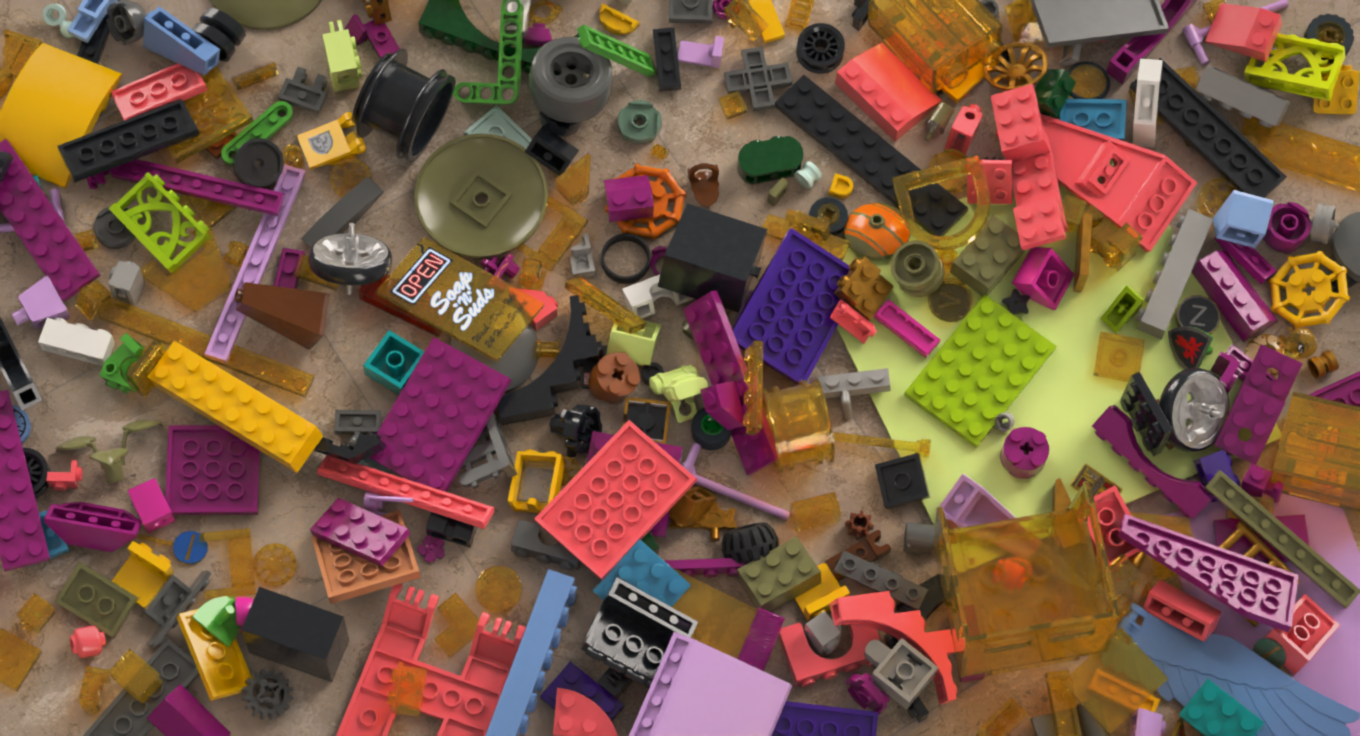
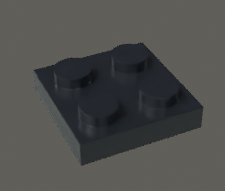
M919 453L875 464L886 509L930 498Z

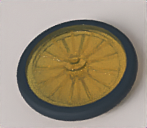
M1084 61L1074 64L1067 71L1076 82L1070 93L1072 98L1103 99L1110 89V78L1106 70L1100 65Z

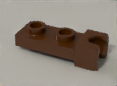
M876 530L843 551L868 562H873L889 554L891 548L888 544L884 546H877L875 544L881 539V531ZM843 551L825 561L838 582L846 578L834 572Z

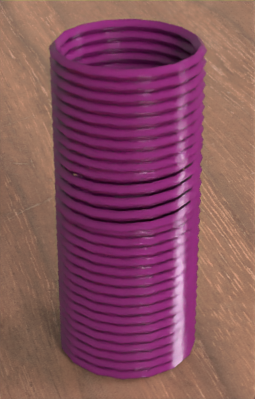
M757 608L753 623L750 625V632L745 637L744 645L737 659L764 671L785 618L762 608Z

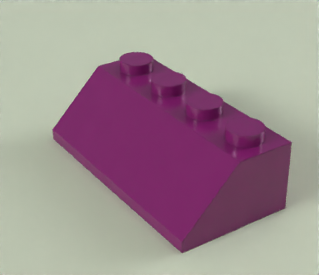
M1226 251L1211 253L1199 260L1191 271L1243 342L1278 322L1277 318Z

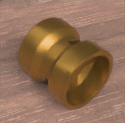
M1330 350L1322 352L1319 357L1314 356L1307 360L1308 368L1316 379L1324 377L1327 372L1332 373L1339 369L1338 361Z

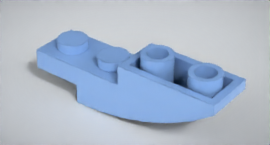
M83 0L77 9L79 13L67 30L68 33L88 43L107 14V8L110 4L118 2V0Z

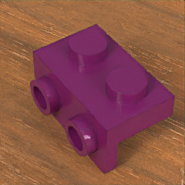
M1220 352L1211 371L1221 377L1219 381L1226 388L1227 393H1229L1238 377L1235 372L1241 362L1237 361L1229 353Z

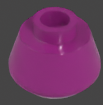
M533 23L532 27L527 28L523 40L529 45L543 46L552 41L550 29L545 28L546 24Z

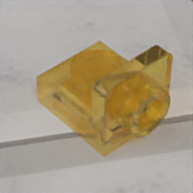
M96 280L81 288L75 306L89 320L97 317L101 303L110 299L112 293L100 281Z

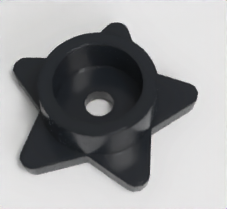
M1013 289L1011 297L1004 298L1002 303L1007 305L1009 312L1013 315L1019 313L1028 314L1029 311L1026 304L1030 300V296L1020 295L1016 289Z

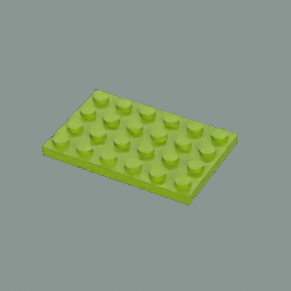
M984 294L908 387L904 396L977 448L995 426L996 416L1008 410L1056 350L1057 346Z

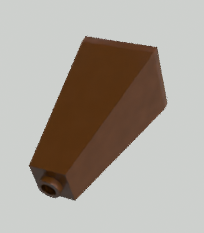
M245 282L240 289L236 290L234 302H237L236 310L295 343L307 349H312L324 335L330 294Z

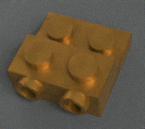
M864 256L860 259L856 258L851 262L848 267L850 271L837 282L838 288L834 294L870 321L894 286L880 275L881 270Z

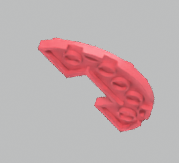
M557 688L553 736H618L607 714L595 702L575 691Z

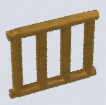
M1242 521L1237 523L1235 526L1237 529L1219 546L1229 550L1244 535L1253 546L1243 556L1253 559L1261 552L1269 560V565L1293 573ZM1244 617L1253 627H1256L1259 623Z

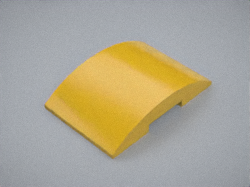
M42 43L19 73L0 111V142L4 139L10 142L33 176L37 175L40 179L67 188L72 177L57 146L92 132L101 112H105L112 98L111 91L116 90L123 74Z

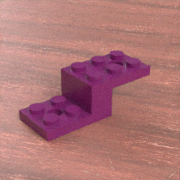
M1261 344L1214 446L1256 465L1303 363ZM1274 368L1278 371L1279 376L1277 380L1270 381L1266 378L1267 369ZM1247 428L1250 430L1251 438L1248 441H1241L1239 439L1238 432L1240 429Z

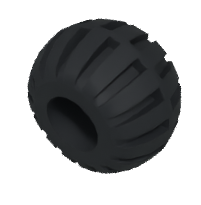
M765 522L748 524L729 530L724 534L722 540L724 557L732 558L739 564L743 561L745 565L753 560L754 562L760 560L762 555L766 557L770 553L769 551L779 546V540L774 529Z

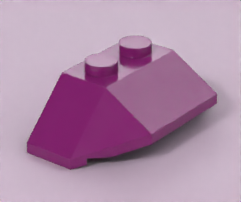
M71 502L61 505L51 504L44 518V522L66 544L113 552L135 539L142 524V520L136 519L134 515L124 509L85 502Z

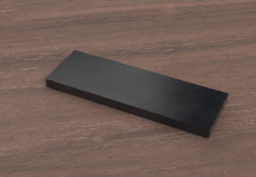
M181 99L58 145L57 147L75 183L199 136V130Z

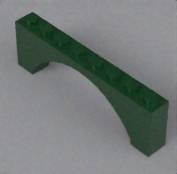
M459 0L428 1L418 22L419 33L430 39L436 38L441 40L446 45L461 47L468 53L475 52L488 60L495 59L499 61V43L485 36L471 23L464 13ZM508 46L505 50L506 56H513L516 51L515 47ZM522 48L521 69L525 73L530 74L533 58L540 48ZM572 65L567 67L570 70L575 69ZM554 71L555 75L561 74L559 71ZM583 73L581 76L586 78L587 74Z

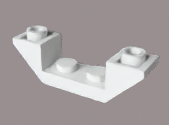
M1140 59L1133 123V144L1140 147L1155 148L1156 119L1163 60Z

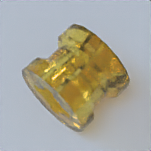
M230 241L228 244L229 251L225 253L223 259L233 266L241 267L249 247L238 241Z

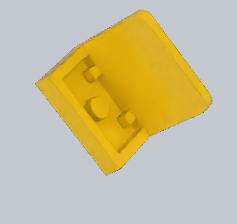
M1326 64L1320 67H1328L1330 66V64ZM1342 64L1332 91L1331 100L1313 98V111L1319 114H1355L1357 111L1360 71L1352 69V65ZM1330 72L1321 73L1322 81L1328 80Z
M132 541L127 548L130 556L112 581L139 597L136 604L145 609L169 576L174 574L171 561L161 554L156 556L146 544L142 542L137 544Z
M826 563L817 566L821 571V584L795 598L807 622L823 611L826 613L831 611L830 603L835 599L850 596L846 585L840 587Z

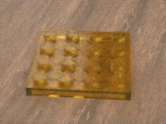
M217 66L212 68L206 75L200 74L208 91L183 101L199 130V136L166 148L176 164L254 122L253 117Z

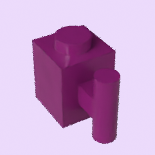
M1251 463L1242 480L1241 488L1258 503H1261L1265 494L1271 496L1273 503H1278L1281 498L1283 483H1270L1273 472Z

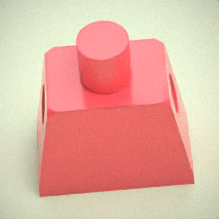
M971 104L969 107L963 106L951 127L944 149L945 152L965 159L983 116L978 105ZM959 133L962 134V135H964L965 138H964V139L961 138V137L959 136Z

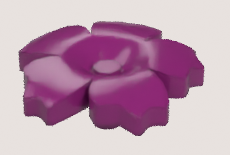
M431 535L425 536V539L422 541L423 545H418L417 551L421 556H425L424 559L428 563L434 562L436 558L442 559L445 556V550L442 548L445 542L442 538L436 537L433 542Z

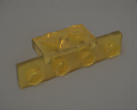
M788 209L785 219L768 214L762 228L768 229L767 236L781 241L787 231L792 228L840 260L844 259L850 246V241L830 235V222L823 218L806 215L799 210Z

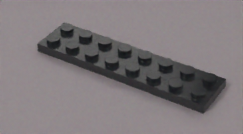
M1164 60L1162 61L1157 114L1238 191L1266 198L1287 176ZM1137 79L1133 81L1129 87L1135 94L1137 90Z

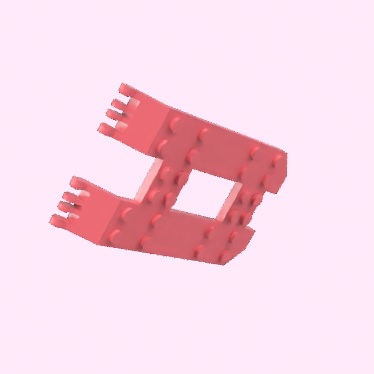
M403 584L394 585L388 598L381 627L336 736H388L400 706L442 720L443 722L437 736H485L526 627L518 626L514 641L507 639L512 622L506 621L502 634L499 636L498 632L503 619L496 618L491 633L485 631V627L490 620V614L482 612L468 659L461 676L418 661L429 634L439 596L432 594L427 608L423 609L419 607L425 595L423 590L419 589L412 605L410 603L415 587L410 586L407 590L405 601H401L397 598L403 588Z

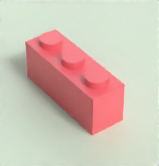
M1162 580L1149 591L1143 607L1149 614L1203 642L1216 629L1222 611Z

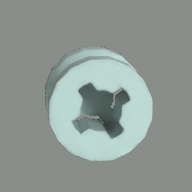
M806 161L803 164V168L797 170L794 176L800 185L810 189L813 186V182L819 180L822 174L817 166Z

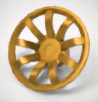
M1027 42L1009 43L997 48L987 57L984 62L983 73L990 85L1000 90L1009 91L1029 84L1034 85L1040 81L1048 69V59L1045 52L1034 44ZM1013 48H1023L1019 61H1016ZM1008 50L1011 63L1009 64L998 54ZM1029 50H1033L1038 53L1030 57L1025 63L1026 56ZM1042 59L1043 66H1031L1036 60ZM992 60H996L1003 67L990 66ZM994 71L1001 73L994 79H992L989 74L990 72ZM1039 71L1040 73L1035 79H1032L1029 75L1030 72ZM1003 79H1007L1009 86L998 83Z

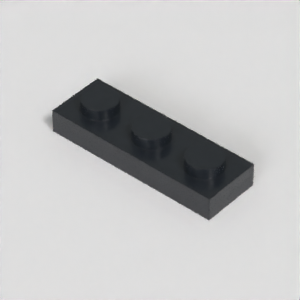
M653 29L659 92L681 90L675 29Z

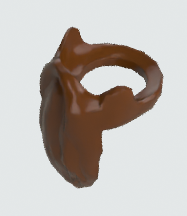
M701 163L690 169L688 168V179L691 182V189L695 199L702 206L709 208L719 198L718 165ZM701 169H709V170L712 171V172H709V171L698 172V173L695 174V172H697L698 170H701Z

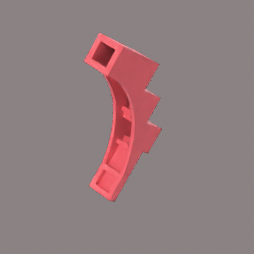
M889 591L840 597L830 603L834 626L862 625L883 631L897 640L904 639L939 667L936 675L933 677L939 705L948 704L957 699V687L951 675L952 664L947 657L955 652L956 645L950 629L925 633V621L921 616L920 610L894 613L895 603Z

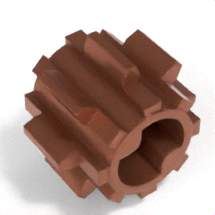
M862 510L859 514L851 512L850 520L845 522V526L849 529L847 535L856 536V540H859V537L863 536L864 538L868 536L869 530L874 528V525L869 522L872 516L864 515ZM854 523H857L858 525L863 524L865 527H864V528H862L861 526L856 527V526L854 525Z

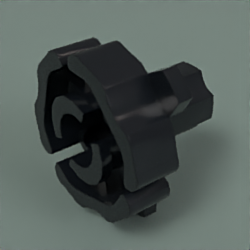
M577 404L571 411L563 409L561 414H555L554 417H551L549 423L550 432L562 435L565 438L564 446L567 448V457H576L577 453L588 454L592 432L602 433L601 414L596 407Z

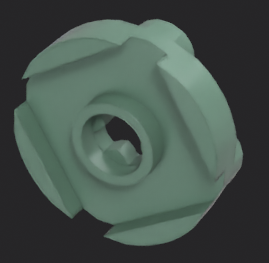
M635 100L628 103V106L624 107V109L622 108L618 114V129L622 138L633 143L654 141L661 129L660 112L653 107V104L644 100ZM642 118V121L646 123L642 124V126H637L633 121Z

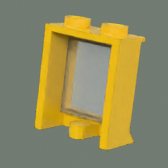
M531 449L517 451L514 465L517 475L512 476L508 503L513 511L540 513L557 496L561 489L564 467L566 465L562 454L555 451L539 453Z

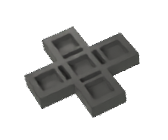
M763 47L741 50L744 69L724 72L727 94L734 95L749 92L753 112L774 109L775 102L772 89L792 86L789 64L782 63L767 66Z

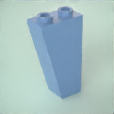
M160 6L145 16L143 47L202 75H206L219 63L220 49Z

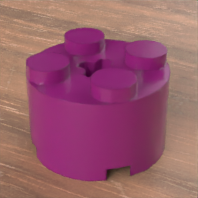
M1294 202L1275 205L1272 208L1263 240L1278 252L1290 254L1303 245L1312 227L1308 211L1303 206Z
M1031 427L1016 428L1009 433L1000 454L1001 463L1009 471V474L1016 478L1029 479L1043 469L1049 455V444L1046 435Z

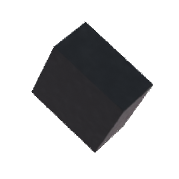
M687 203L665 252L658 287L697 300L710 291L717 290L723 307L739 313L753 277L758 278L761 272V267H758L761 259L768 229Z
M259 587L241 629L249 653L333 682L349 642L344 616Z

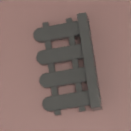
M494 410L477 441L481 440L482 444L471 449L460 468H466L467 470L459 478L460 483L465 488L472 486L476 489L479 487L478 483L491 477L498 479L502 472H505L509 478L517 475ZM487 458V463L473 469V464Z

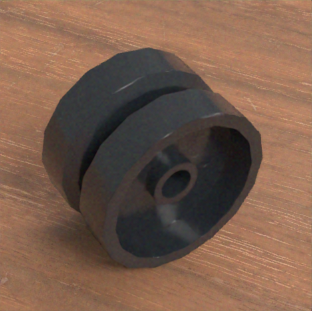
M207 8L199 18L200 23H196L192 30L220 49L219 61L228 62L236 51L235 46H239L246 37L245 30L228 14L215 8Z
M263 138L250 139L242 144L234 155L232 163L233 174L239 183L264 189L275 183L283 172L284 167L283 154L278 146L270 140ZM257 160L260 161L261 167L255 165Z

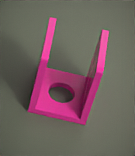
M155 478L128 490L147 534L175 521Z

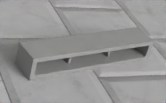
M1188 209L1186 216H1180L1176 226L1180 228L1178 235L1173 233L1168 244L1172 247L1170 253L1165 252L1160 263L1164 265L1162 272L1157 270L1152 281L1156 286L1154 290L1149 289L1144 300L1148 303L1146 309L1141 308L1136 318L1137 321H1140L1137 327L1138 330L1162 340L1213 221L1212 218Z

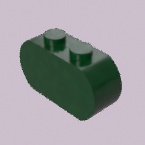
M774 136L770 140L764 141L753 140L745 144L739 152L738 174L745 182L752 185L779 180L782 177H794V173L797 170H801L803 148L795 138L790 136Z

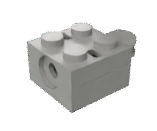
M902 638L892 650L880 640H871L864 651L866 660L877 667L871 675L874 679V684L906 710L933 679L939 668Z

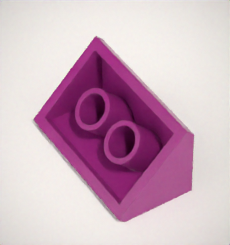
M181 684L166 696L147 717L164 736H229L231 734Z

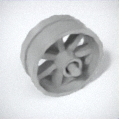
M1318 203L1315 216H1313V219H1310L1312 225L1311 242L1329 244L1332 231H1334V228L1339 229V224H1335L1336 206Z

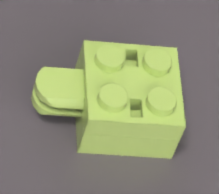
M337 20L339 31L336 32L333 21L328 22L330 33L322 35L334 92L360 87L359 79L363 77L360 59L356 50L355 37H350L348 29L343 30L341 20Z

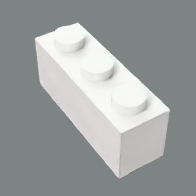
M47 318L38 341L43 351L103 366L104 362L110 357L115 344L112 335L106 330H92L80 323L76 325L69 324L61 318Z

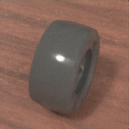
M562 37L544 44L534 56L529 74L530 93L537 108L549 118L566 123H579L599 114L610 97L613 84L610 60L584 49L580 45L578 37ZM572 65L575 69L570 70L567 67ZM554 71H559L561 74L555 75ZM583 73H586V74H588L589 76H588L587 78H585V77H583V76H581V75H582Z

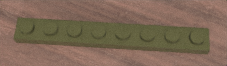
M1221 470L1204 487L1206 491L1344 609L1348 608L1360 593L1358 587Z

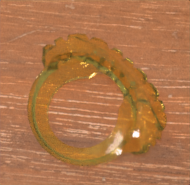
M547 0L535 3L529 13L531 26L533 23H544L546 25L552 23L563 11V7ZM541 5H547L551 8V15L546 18L538 17L534 14V11Z

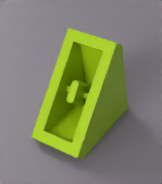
M1126 285L1100 319L1118 333L1139 312L1144 299Z

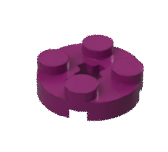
M853 674L846 681V685H850L847 689L850 696L863 709L869 707L880 715L890 701L888 695L874 685V679L869 674Z

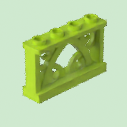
M147 172L145 177L108 209L174 275L192 254L207 240L212 238L207 233L210 229L202 220L197 223L192 218L195 213L187 205L182 207L178 203L180 198L172 190L167 192L163 188L166 183L157 174L153 177ZM147 188H155L157 196L152 198L150 193H148L147 200L149 203H144L142 199L143 191ZM164 195L171 203L162 202ZM137 198L140 205L124 212L123 210ZM150 211L172 213V234L156 232L149 237L146 235L152 225ZM142 213H145L147 221L141 225L138 223V220L144 218ZM181 213H182L189 221H185V222L182 223ZM187 228L195 229L196 237L193 241L183 242L180 240V236L185 238L191 236L186 234ZM160 237H166L170 239L169 242L165 240V243L163 245L158 244V240ZM178 245L185 247L173 260H171V257L173 256Z

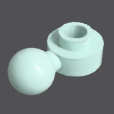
M57 3L47 5L42 13L44 21L51 26L59 25L60 32L65 38H73L74 36L70 35L67 31L72 21L65 20L66 11L64 7ZM54 10L58 12V18L53 17Z

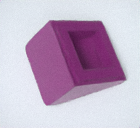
M354 14L344 30H349L350 37H355L356 46L366 42L368 36L367 30L359 16Z

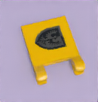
M351 112L344 113L335 121L297 135L310 170L350 154H360L366 151L362 138L358 137L348 145L341 129L352 128L356 125L352 122Z

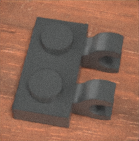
M297 67L293 79H285L278 95V100L320 114L328 96L327 92L324 91L328 83L326 81L327 77L318 74L313 87L303 84L307 78L306 69Z

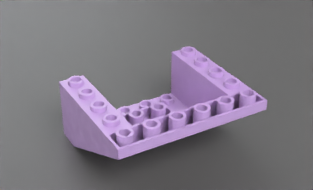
M674 632L629 736H771L792 685L695 639Z

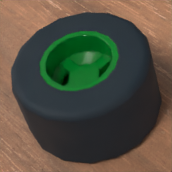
M705 407L695 414L691 426L692 438L695 443L701 445L702 449L718 450L724 447L731 437L732 430L724 428L706 412Z

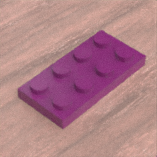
M337 498L310 528L313 536L381 567L410 535L408 528L340 498Z

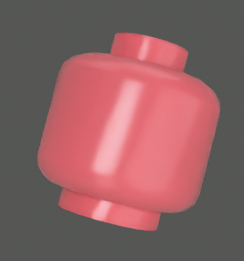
M93 625L77 628L74 630L73 635L69 637L71 651L73 654H77L79 658L97 656L102 652V646L106 645L104 632H99L98 628Z

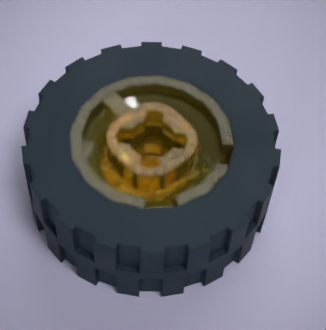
M1336 14L1319 15L1312 20L1304 37L1305 39H1317L1320 42L1337 43L1344 46L1345 56H1347L1354 41V31L1351 29L1349 22L1347 23L1343 17L1341 18ZM1321 58L1322 60H1328V63L1331 64L1334 62V59Z

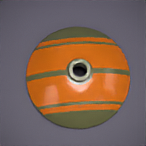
M881 202L868 203L850 213L844 227V237L849 248L859 256H865L873 260L892 257L900 246L909 241L910 224L906 215L897 207Z

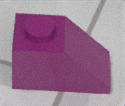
M735 381L700 389L706 412L724 428L732 430L746 425Z

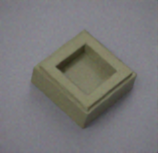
M783 177L768 193V203L774 206L787 193L788 181Z

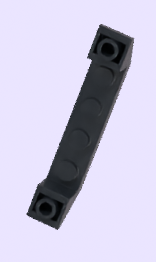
M368 432L367 435L359 433L355 447L344 443L337 446L333 444L332 440L323 437L313 451L358 464L384 450L386 444L380 440L381 436Z

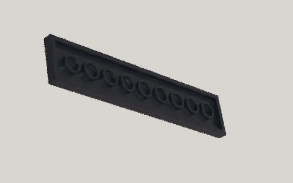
M805 75L775 102V107L938 241L968 212L966 205Z

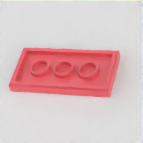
M177 63L113 90L111 95L125 121L181 99L185 101L208 90L200 73Z

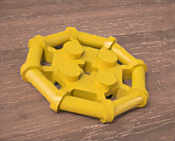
M1322 251L1294 257L1288 256V260L1273 278H1269L1268 281L1271 289L1272 312L1282 316L1293 324L1296 329L1318 324H1330L1331 319L1350 299L1346 280L1347 269L1329 259ZM1315 262L1313 268L1299 270L1297 266ZM1321 264L1333 271V273L1329 276L1320 270ZM1293 267L1295 273L1290 275L1288 282L1282 281ZM1335 280L1338 281L1339 293H1334L1332 290V282ZM1308 286L1315 288V290L1311 292V295H1307L1306 292H1303L1304 289H1306V287ZM1279 288L1286 289L1287 299L1282 302ZM1331 299L1336 300L1325 313L1323 310L1326 307L1325 304L1328 301L1330 302ZM1289 306L1295 307L1299 311L1298 316H1295L1285 308ZM1320 312L1321 314L1318 316L1305 317V314Z

